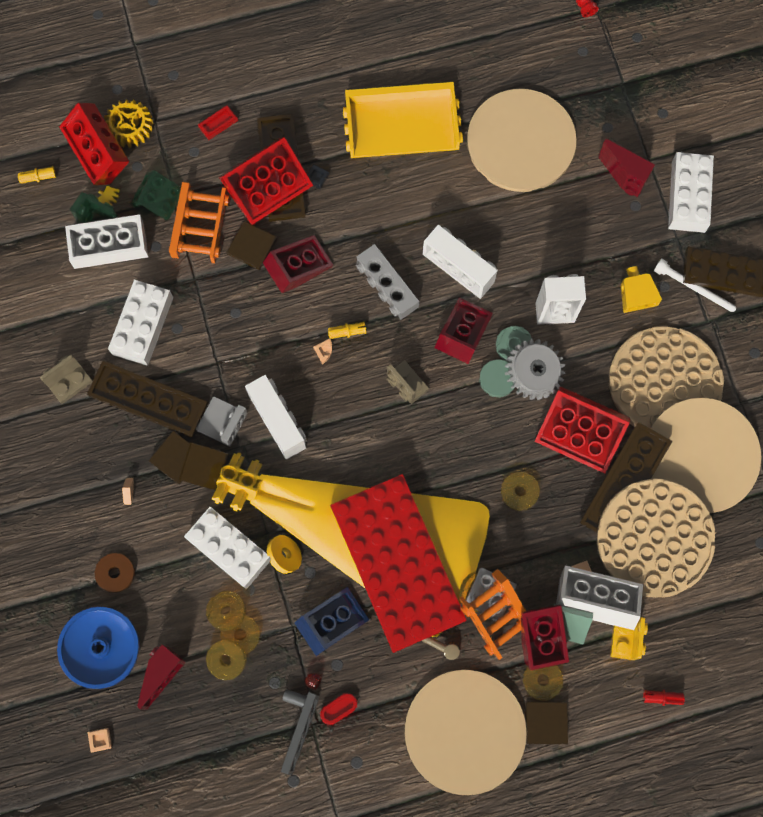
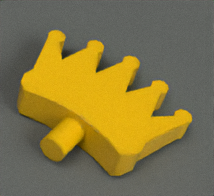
M106 186L104 192L99 190L98 193L101 196L97 200L105 210H107L105 205L112 207L110 202L117 203L113 197L119 198V195L115 193H119V189Z

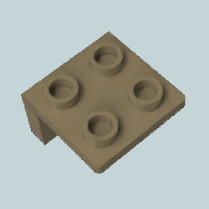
M72 354L61 358L56 366L46 369L40 377L61 404L93 382Z
M405 360L395 368L391 364L387 366V381L392 387L396 386L399 389V395L405 402L408 400L412 404L429 391L426 384Z

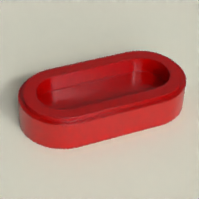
M350 693L340 695L321 709V720L327 725L336 724L355 711L357 708L356 697Z

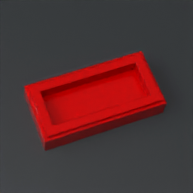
M226 105L200 122L198 127L205 137L210 140L236 123L238 118L229 106Z

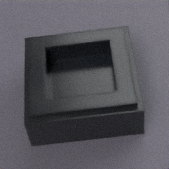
M313 164L307 176L313 186L321 190L329 176V172Z

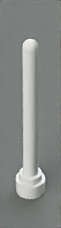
M661 258L655 267L654 272L659 275L667 274L731 312L736 310L734 304L702 286L683 283V275L670 268V265Z

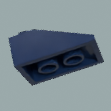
M348 587L304 614L294 623L317 656L362 626L369 619Z

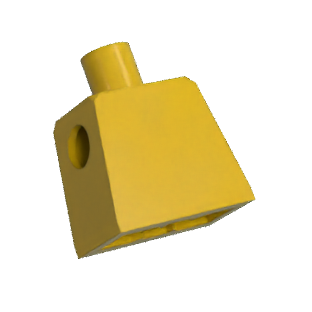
M637 266L626 269L628 278L623 279L621 283L623 312L627 313L658 306L662 298L649 273L640 275Z

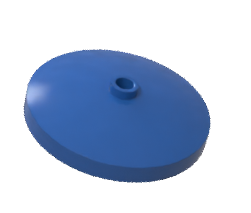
M107 607L89 608L73 616L62 629L57 644L58 660L64 673L76 684L91 689L108 688L124 680L133 670L139 656V637L132 622L122 613ZM99 645L104 646V650H101V652L97 650Z

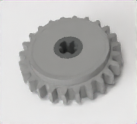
M530 339L528 343L523 341L521 345L515 346V350L510 351L512 356L506 359L510 362L505 365L506 368H509L505 375H510L507 382H513L511 388L516 387L518 389L517 394L523 392V398L528 397V395H530V400L535 399V397L537 400L542 399V397L547 398L549 393L552 395L555 393V389L561 387L558 383L564 381L560 377L565 374L564 371H561L565 364H560L563 357L558 358L557 354L559 351L554 352L553 345L547 347V341L542 344L540 339L536 340L535 343L533 339Z

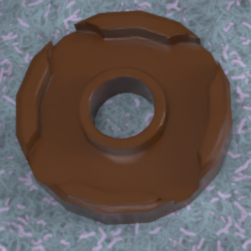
M107 554L96 565L94 572L95 580L107 592H121L127 589L133 582L135 569L131 560L123 554ZM119 568L120 575L117 578H111V569Z

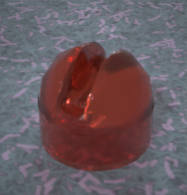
M309 673L305 683L310 689L316 691L321 683L322 676L317 673Z

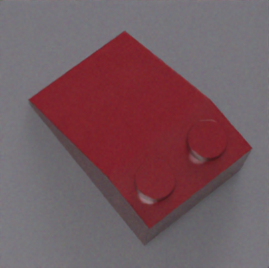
M605 139L598 156L621 189L625 190L628 195L636 197L641 193L655 167V164L608 139Z
M315 235L271 251L263 262L281 293L297 288L333 267L332 262Z
M459 297L434 348L469 364L493 313Z
M560 604L521 612L522 649L524 662L529 670L569 662L562 606Z
M165 645L156 646L150 653L151 658L148 660L137 704L139 709L148 710L186 663L185 660Z

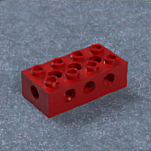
M77 103L59 126L93 185H110L130 162L94 103Z

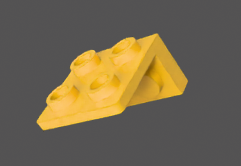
M640 617L634 630L613 625L610 657L637 660L641 659L642 655H645L646 643H643V638L648 631V623H645V617Z

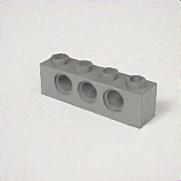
M375 244L357 256V269L360 273L366 274L372 288L376 287L379 291V297L383 302L387 301L390 305L389 309L395 317L398 316L402 320L419 308V300ZM377 266L380 270L374 272L371 270V267ZM388 280L391 284L384 286L382 282ZM394 295H401L402 299L394 300L392 297Z

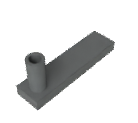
M288 689L284 692L283 701L303 709L281 769L282 773L293 775L320 698L318 695L308 692V695L305 696Z

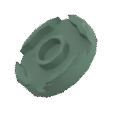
M510 326L503 329L497 336L495 344L496 352L500 358L509 362L506 359L512 356L510 351L515 350V346L521 345L523 341L528 343L532 339L530 333L519 326Z
M496 359L489 361L483 366L479 382L481 388L488 395L501 398L509 395L514 390V388H511L513 382H507L510 375H505V372L509 371V368L505 367L508 362Z

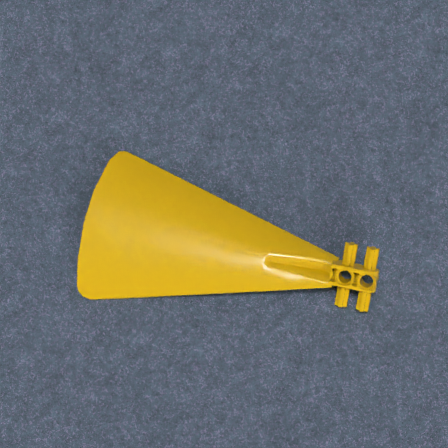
M234 453L229 465H225L221 469L220 476L216 482L218 487L212 500H215L216 504H219V502L223 503L227 493H232L235 497L230 507L234 511H241L246 499L249 500L250 504L365 588L330 505L369 488L263 474L258 476L262 467L259 460H252L248 470L245 471L240 469L244 457L241 456V453ZM411 493L458 602L461 605L459 598L461 596L465 598L478 567L487 535L489 510L480 502ZM442 632L431 637H438Z

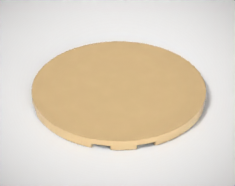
M512 89L490 97L476 110L469 124L467 147L474 166L489 182L506 190L529 192L551 185L566 172L572 162L576 149V131L567 111L553 98L534 90Z
M657 326L637 332L621 345L610 366L609 389L619 413L630 417V424L635 427L637 422H640L650 428L662 412L678 402L693 398H709L721 401L724 385L723 372L717 361V356L701 338L681 328Z
M688 399L666 409L650 427V429L673 441L651 479L670 480L689 488L704 502L709 513H716L731 508L739 503L753 488L761 467L760 444L750 422L734 407L715 399Z
M647 479L626 486L609 501L599 520L597 545L603 565L611 577L643 584L642 596L663 598L677 595L692 587L702 578L711 564L714 555L716 532L713 519L706 505L693 491L674 481Z
M456 670L432 679L415 696L406 716L405 742L414 766L431 784L452 794L476 795L496 788L515 771L523 756L526 745V722L516 697L499 680L479 671Z

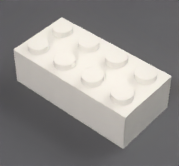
M677 152L674 156L671 170L668 229L705 233L710 226L714 156Z
M140 215L65 226L69 261L74 269L148 257L144 222Z
M437 225L424 240L423 255L481 299L494 284L498 271L496 266L492 262H486L482 259L476 250L469 249L463 240L452 236V233L446 227L442 228Z
M571 274L567 277L551 275L544 279L536 300L537 324L575 323L586 300L584 276L578 277L576 274Z
M134 280L108 348L113 356L146 366L149 365L173 300L170 290Z
M266 375L246 385L245 388L251 401L285 459L287 460L306 449V436L301 427L297 429L293 413L286 411L288 410L287 404L282 395H277V387L272 378L268 380Z
M211 507L206 510L184 536L246 590L271 560L267 553Z
M565 565L559 580L556 604L593 613L594 621L634 630L641 615L643 584Z

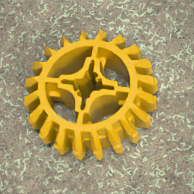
M127 99L123 104L119 101L118 106L112 104L113 110L107 109L108 115H104V119L121 147L124 148L126 144L129 148L132 147V144L138 147L139 141L145 143L144 137L149 138V132L153 130L152 115L146 106L143 107L141 102L137 104L134 99L131 103ZM120 118V122L117 123V126L115 127L117 120ZM142 120L141 126L137 129L138 124Z

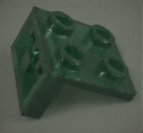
M152 170L144 176L130 205L135 208L143 206L167 221L170 219L179 201L181 187L155 170Z
M81 192L69 209L78 224L89 223L93 218V213L106 220L117 218L118 215L114 212V207L109 203L105 202L103 204L98 201L99 199L95 195Z

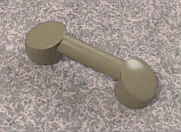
M432 637L422 640V642L444 652L445 657L449 660H454L460 655V648L455 643L446 645Z

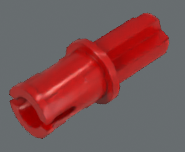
M664 689L662 691L644 690L643 692L644 703H658L665 706V704L683 705L685 702L683 693L665 692Z

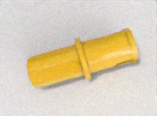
M54 166L42 169L35 168L31 171L18 173L20 183L40 182V180L56 178Z
M365 322L349 325L345 323L343 326L328 328V336L330 339L345 336L350 338L351 335L366 334Z

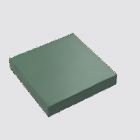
M562 606L566 640L584 644L593 620V613Z

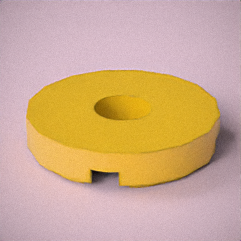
M278 535L269 541L267 555H270V562L277 571L288 574L299 569L302 563L301 551L291 538L285 535Z

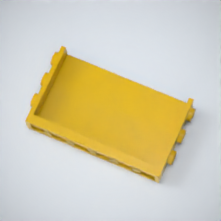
M454 82L345 90L346 107H343V116L348 121V124H344L345 135H349V140L346 141V151L350 152L351 158L459 150L460 143H463L462 132H459L458 126H461V117L457 115L459 99H455Z

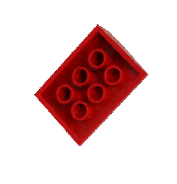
M285 137L277 139L219 176L226 190L251 225L313 186Z
M559 387L534 442L602 473H606L627 430L630 417L568 389Z

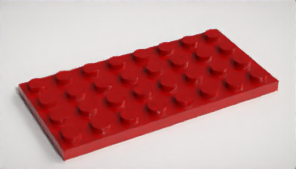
M403 474L330 505L393 653L467 621Z

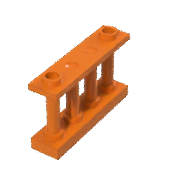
M182 182L169 247V253L172 258L179 259L180 252L187 251L209 254L211 262L216 263V258L220 257L221 252L219 241L225 209L230 203V195L227 194L226 188L222 187L221 196L194 192L191 189L190 183ZM193 200L219 203L218 213L193 210L189 207V203ZM197 217L216 220L215 229L189 227L186 224V219ZM192 234L213 237L211 247L184 244L182 241L183 235Z
M497 569L492 573L495 582L491 588L471 603H468L463 596L459 600L463 605L460 607L467 617L470 616L486 645H484L486 651L490 656L494 654L500 660L502 656L497 648L521 631V612L526 610L509 580ZM502 592L503 595L500 600L477 616L474 611L496 593ZM505 605L510 606L506 614L486 629L482 624ZM517 618L516 624L492 641L490 635L511 619Z

